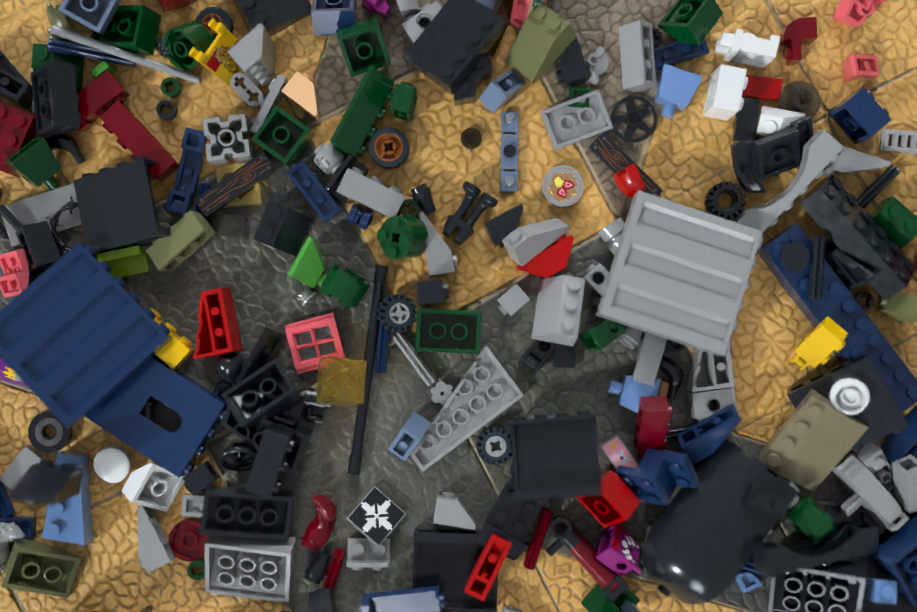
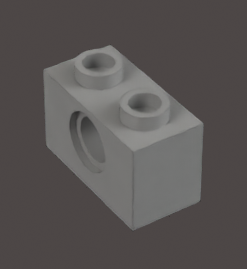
M437 1L433 4L428 3L421 8V12L415 16L413 14L409 15L404 19L402 30L412 45L425 30L420 24L423 21L431 22L442 9Z
M733 387L687 392L691 418L698 419V422L731 404H734L737 410ZM712 399H715L717 403L714 410H710L708 406Z

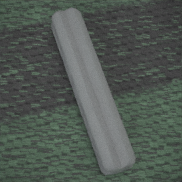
M403 333L395 334L393 340L426 385L431 386L435 383L436 377Z

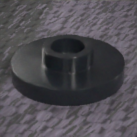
M789 243L780 252V262L789 271L802 270L809 263V251L801 243Z

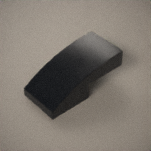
M741 97L744 98V103L741 111L736 113V119L733 122V141H742L747 138L755 141L759 99Z

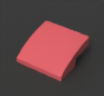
M24 248L0 254V265L4 276L0 277L2 294L4 298L19 295L29 284V269Z

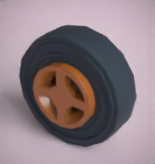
M207 7L200 11L195 21L203 25L209 34H212L215 38L218 33L208 26L212 18L218 23L221 22L233 33V21L222 8Z

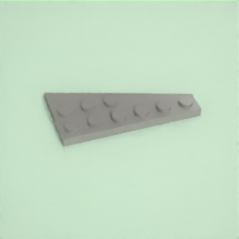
M487 345L482 349L422 439L411 452L410 456L422 472L524 396Z

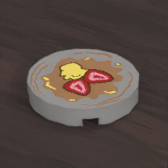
M566 165L550 169L542 182V192L545 199L551 205L559 208L575 204L582 196L584 190L583 179L580 173Z

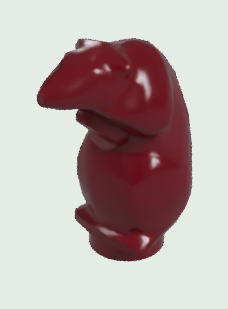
M325 495L312 496V500L315 502L316 517L307 525L305 536L300 538L303 540L301 545L315 552L328 542L336 522L337 507Z

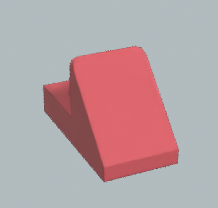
M852 54L842 63L845 82H851L860 78L873 79L880 76L877 56Z

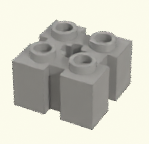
M246 114L228 116V121L226 122L220 117L203 119L204 136L211 141V144H206L207 161L212 165L230 164V158H234L237 162H246L255 157L253 143L247 139V136H252V132L250 131L251 121ZM229 137L233 138L230 143H226V140H229Z

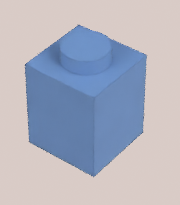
M866 577L864 599L876 603L896 604L897 582L886 578Z

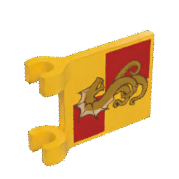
M212 18L208 26L218 33L217 37L205 54L193 47L189 55L227 85H230L231 77L238 73L240 67L229 55L228 51L240 40L221 22L218 23Z

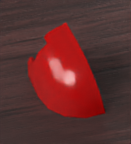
M635 163L612 175L617 187L629 198H633L638 190L646 193L644 182Z

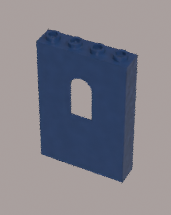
M154 355L87 415L86 418L179 478L189 474L194 469L195 459L204 453L207 447L205 443L216 434L218 430L216 426L220 420L223 421L228 404L220 396L178 369L173 370L163 360ZM150 396H153L181 416L182 424L177 431L168 432L140 414Z

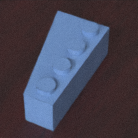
M65 450L57 453L55 465L74 463L76 464L75 467L83 468L80 493L57 504L48 505L42 538L86 545L94 540V533L91 527L93 518L90 512L88 453Z

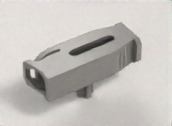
M847 453L832 470L851 494L839 506L840 510L848 517L862 506L880 527L891 531L898 530L909 520V517L901 511L897 501L853 453ZM898 516L901 518L898 523H892Z

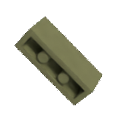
M190 210L175 225L170 227L171 236L155 240L146 252L159 271L171 273L215 234V231L202 213Z

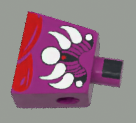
M620 523L603 530L596 555L599 561L618 575H624L629 571L639 575L645 567L638 560L640 546Z

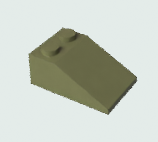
M540 3L526 18L505 62L534 84L577 36L570 22Z
M15 538L2 574L1 588L68 598L82 557L39 541Z

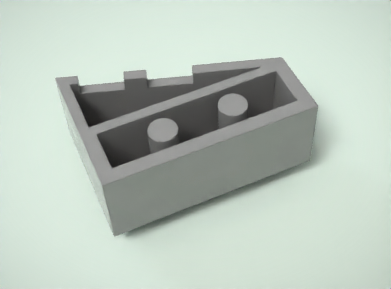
M694 348L686 391L695 392L735 387L730 350L724 356H716Z

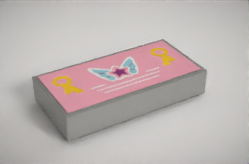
M617 434L599 446L616 470L619 465L632 468L639 467V464Z

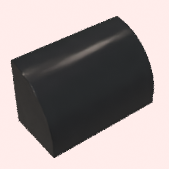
M47 221L22 225L16 232L21 249L24 248L30 272L51 267L61 258Z

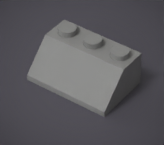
M260 23L232 47L228 53L258 88L261 85L265 86L271 81V76L274 75L276 45Z
M561 275L540 280L531 339L568 346L574 345L578 337L585 278Z

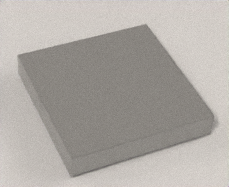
M29 445L25 446L2 474L0 481L12 490L31 465L46 459ZM27 502L31 506L35 504L32 502Z

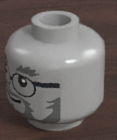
M331 143L327 145L321 144L314 151L316 154L314 162L325 174L333 173L335 175L345 160V155Z

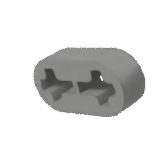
M235 73L230 79L231 87L251 108H259L262 99L265 97L263 93L244 73ZM238 79L244 80L243 83L247 87L245 90L241 86H237L238 83L236 81ZM252 92L255 96L258 95L259 101L251 102L252 98L248 94Z

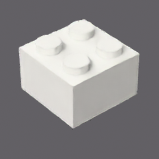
M721 64L710 75L702 116L727 121L738 111H741L744 103V98H741L742 91L745 90L748 83V77H745L747 69Z

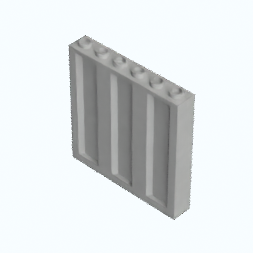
M638 190L634 194L596 316L716 356H724L730 350L732 343L730 336L736 330L738 320H736L737 313L742 310L744 305L742 297L744 291H747L750 285L748 277L750 271H753L756 265L755 254L761 248L763 242L761 238L762 231Z

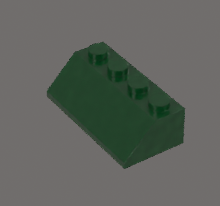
M370 65L330 140L334 147L347 156L349 154L352 155L355 160H358L359 156H364L368 147L366 145L368 139L372 138L373 134L376 133L377 127L375 126L379 119L383 120L387 112L385 107L389 101H392L391 97H393L392 93H394L395 82Z

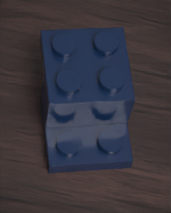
M649 448L638 468L619 465L616 470V474L619 475L622 482L635 493L639 500L655 505H668L677 485L684 488H697L700 482L687 454Z

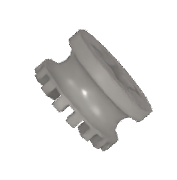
M310 286L306 287L296 298L298 301H302L303 306H306L317 295L316 291H311L312 287Z

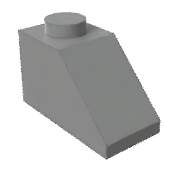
M442 492V495L437 494L433 523L475 530V520L460 499L454 497L455 494L449 492Z

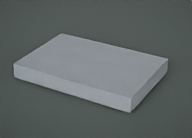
M599 89L540 111L554 151L614 128ZM590 98L589 107H568V105L573 103L585 104V99Z

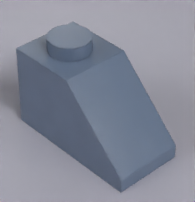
M511 68L493 80L478 99L487 109L495 113L526 82Z
M414 411L388 450L405 461L422 439L431 423Z

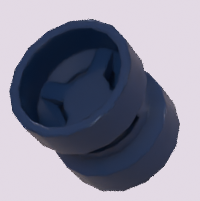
M354 203L348 213L346 222L352 225L357 224L361 229L367 230L374 211L362 209L360 205Z

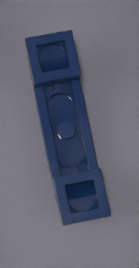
M185 128L181 144L183 151L174 187L170 189L165 209L182 214L189 211L199 183L205 157L207 137L204 136L203 131Z

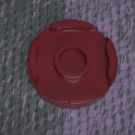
M194 518L184 519L176 524L170 532L169 546H171L172 553L182 561H195L205 555V541L208 535L200 534L201 520Z

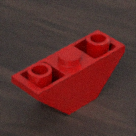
M565 234L555 240V245L546 247L525 265H517L515 268L519 272L544 279L566 268L574 237L572 235L566 237Z

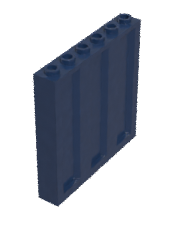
M81 243L75 245L0 310V358L67 428H74L173 339L169 335L171 333L170 329L164 323L159 325L154 319L156 317L154 312L148 307L144 309L139 304L142 300L133 291L129 293L124 288L127 284L119 276L114 277L110 273L112 268L104 260L100 262L95 257L97 252L89 244L84 246Z

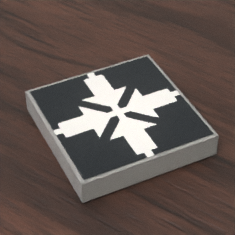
M374 486L346 520L379 547L406 513Z

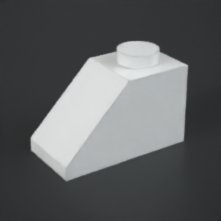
M762 106L756 134L770 136L790 129V123L805 118V113Z

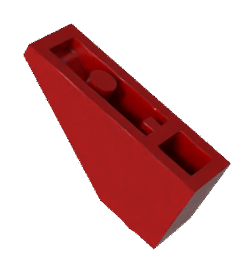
M492 533L466 581L464 592L482 601L485 600L512 546L511 542Z

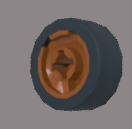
M386 127L373 134L369 142V151L373 161L378 166L384 169H395L406 162L409 156V144L401 131ZM387 145L393 146V152H392V151H387V152H386V150H385L386 146H387Z

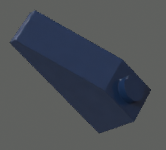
M734 404L727 406L677 434L682 449L694 464L705 459L716 451L741 421V417Z

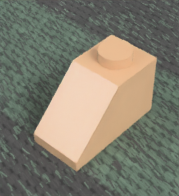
M296 71L282 89V92L288 99L318 121L320 119L317 89L313 84L314 79L306 73L302 75Z

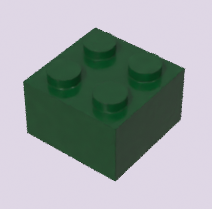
M377 17L336 29L337 39L351 77L366 73L370 65L376 69L391 65Z
M276 105L252 137V140L291 168L315 134L307 126Z

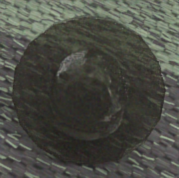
M793 81L787 84L780 91L777 99L778 109L805 113V117L811 116L813 118L820 107V95L817 89L805 81Z

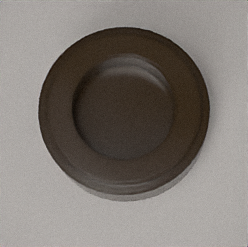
M467 128L462 132L461 143L463 147L474 150L480 146L482 137L477 129Z

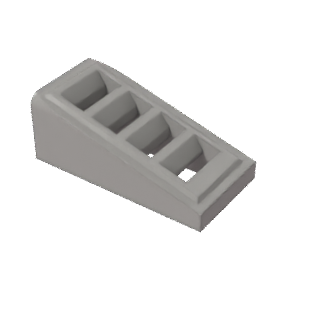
M882 129L879 150L917 156V132ZM889 135L893 136L891 146H888ZM901 137L900 147H897L898 138ZM908 138H910L909 148L907 147Z

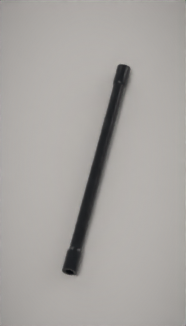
M383 265L375 266L371 311L352 449L347 474L360 475L362 447L380 320H377V316H379L377 309L380 308L379 303L383 300L388 266Z

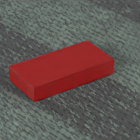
M752 75L745 76L748 77V83L745 90L742 91L741 97L770 101L780 100L782 79Z

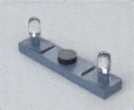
M502 112L500 115V192H517L518 112ZM503 133H516V135H507Z

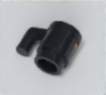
M308 387L304 403V420L306 422L322 424L323 416L314 415L313 409L330 410L333 393Z

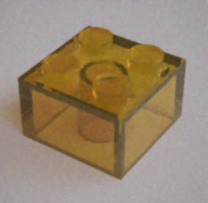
M324 356L319 360L315 403L358 407L364 404L367 361Z

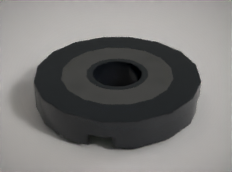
M44 411L36 415L28 428V438L31 444L38 451L44 453H54L68 445L73 434L72 428H67L52 411ZM48 426H52L55 429L53 437H49L46 434Z

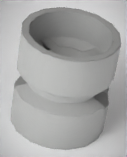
M621 217L598 232L604 242L610 243L608 248L614 256L625 225Z

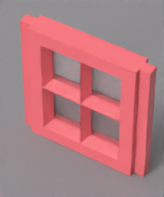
M334 312L284 325L297 374L346 361Z

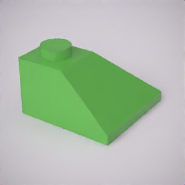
M308 237L288 275L317 289L318 286L321 287L326 278L325 273L327 270L319 243Z

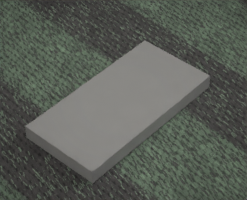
M74 183L5 206L22 225L47 221L51 230L50 220L46 219V217L53 218L57 211L66 205L67 202L71 201V196L73 201L77 202ZM78 207L72 210L73 214H70L69 209L61 213L58 220L59 224L63 225V227H56L57 234L82 226ZM2 216L11 246H20L16 236L17 231Z

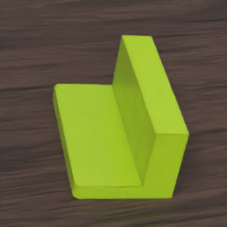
M142 246L97 254L100 262L104 260L112 268L110 273L114 277L119 276L122 278L150 271L146 249Z

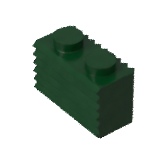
M408 82L395 84L394 93H392V101H390L392 116L412 122L418 98L416 88Z

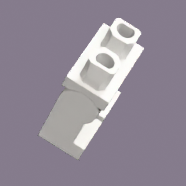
M737 29L734 34L722 33L721 38L716 42L714 53L725 55L724 61L730 62L733 60L764 69L776 57L780 36L771 35L766 40L757 38L751 33L743 34L744 30Z

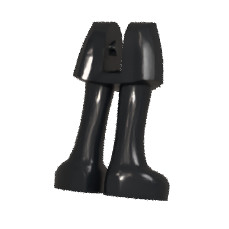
M465 181L463 184L465 197L462 204L453 216H448L442 235L449 238L457 226L461 227L454 240L459 246L474 233L472 228L483 211L487 208H493L498 204L495 198L483 192L471 214L463 221L470 206L481 192L478 187L468 181Z

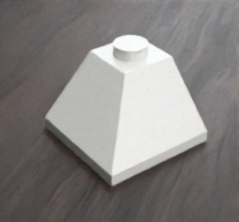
M149 463L131 473L122 492L131 503L167 512L184 482L182 478L185 476L178 478L160 465Z

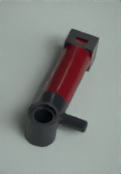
M563 515L553 518L551 521V532L557 540L546 549L548 555L553 556L564 546L613 602L628 588L627 583L620 575L596 558L597 550L571 523L569 518ZM558 522H565L567 529L564 532H558L555 529V525Z

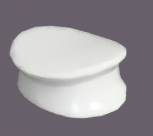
M850 378L841 379L831 387V404L841 413L855 415L863 411L869 403V390L858 380Z
M110 445L97 453L93 466L95 472L104 481L117 483L126 478L129 473L131 459L123 448Z

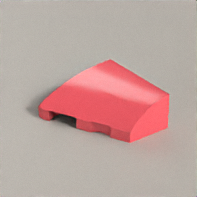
M841 0L833 19L852 27H859L865 22L867 16L872 15L876 11L875 8L881 2H886L887 0Z

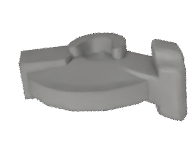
M599 46L585 62L589 70V82L594 85L598 84L600 81L599 76L608 67V57L602 46Z

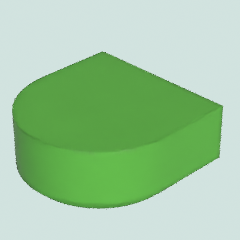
M103 61L93 69L92 76L96 79L107 70L113 74L117 70L113 65Z

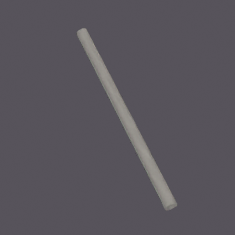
M54 25L51 28V34L196 84L200 83L201 76Z

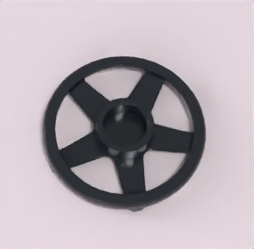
M628 96L621 99L613 107L610 115L614 133L625 142L636 143L647 139L654 132L657 125L655 108L648 100L639 96ZM631 100L643 101L648 106L639 111L635 110ZM625 102L627 114L614 116L619 105ZM651 110L654 117L652 128L643 122V117ZM615 122L627 124L625 136L617 130ZM635 128H639L647 133L640 138H631Z

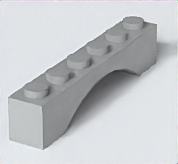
M818 130L803 146L799 169L788 187L768 203L743 210L732 222L762 231V238L764 236L763 232L769 226L772 227L778 222V216L794 205L795 202L793 200L799 194L803 195L809 189L810 182L814 178L818 179L825 172L824 168L829 162L833 163L841 155L840 151L844 147L826 130Z

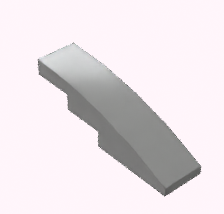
M643 332L642 343L631 380L653 386L667 339Z

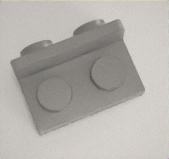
M348 537V560L346 567H351L352 570L356 571L364 570V567H373V570L382 571L385 570V567L390 566L391 537H387L379 547L367 537Z

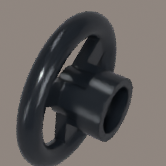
M238 442L233 444L231 448L224 450L219 455L218 461L223 468L228 470H250L253 468L254 461L244 465L241 464L247 460L255 459L258 450L249 447L246 443ZM225 458L234 459V464L226 462Z

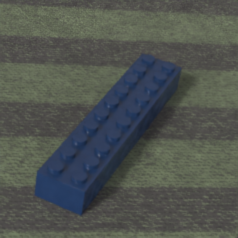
M798 223L788 226L761 246L756 252L814 328L828 316L848 332L844 339L846 344L838 352L833 351L841 364L868 352L901 412L903 413L917 402L916 378L826 260H824L822 298L820 300L808 298L812 242ZM798 242L808 249L810 259L804 269L789 271L782 266L780 252L789 243Z

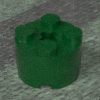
M193 20L168 30L165 33L163 44L164 47H167L169 53L166 55L174 66L181 70H190L202 65L189 55L191 49L194 47L199 52L201 51L205 54L215 40V37L209 34L203 25Z
M392 216L385 220L381 229L377 231V239L380 241V246L389 259L417 258L423 254L427 247L425 241L426 237H428V231L424 222L417 217Z
M334 263L321 284V292L328 297L334 296L338 298V303L348 309L350 307H358L371 284L365 283V278L346 267L345 270L339 269L340 264Z
M807 495L805 498L801 497L794 507L787 510L785 519H790L793 522L792 527L809 543L812 541L813 546L816 547L835 529V524L833 523L834 519L826 511L821 513L816 507L817 503Z

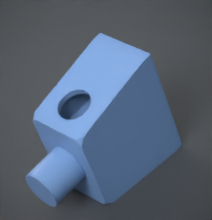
M664 64L659 72L655 102L663 105L660 115L672 119L675 110L683 111L699 86L702 76Z
M623 375L621 383L610 380L607 392L618 395L616 403L638 413L640 396H657L661 379L655 378L654 385L649 386L631 380L632 375Z

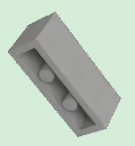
M639 20L620 26L619 43L623 90L638 92L656 87L652 24Z
M353 167L352 170L347 168L336 191L337 193L389 218L397 215L405 199V196L402 195V190L392 185L388 188L382 185L384 181L374 176L369 179L363 176L364 171Z

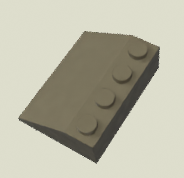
M811 389L760 451L759 460L776 474L814 492L865 433L868 426L851 415L839 412L832 406L830 400Z

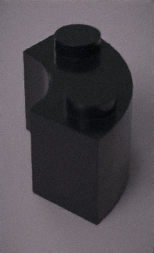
M488 51L455 91V106L474 103L477 88L484 81L491 79L492 68Z

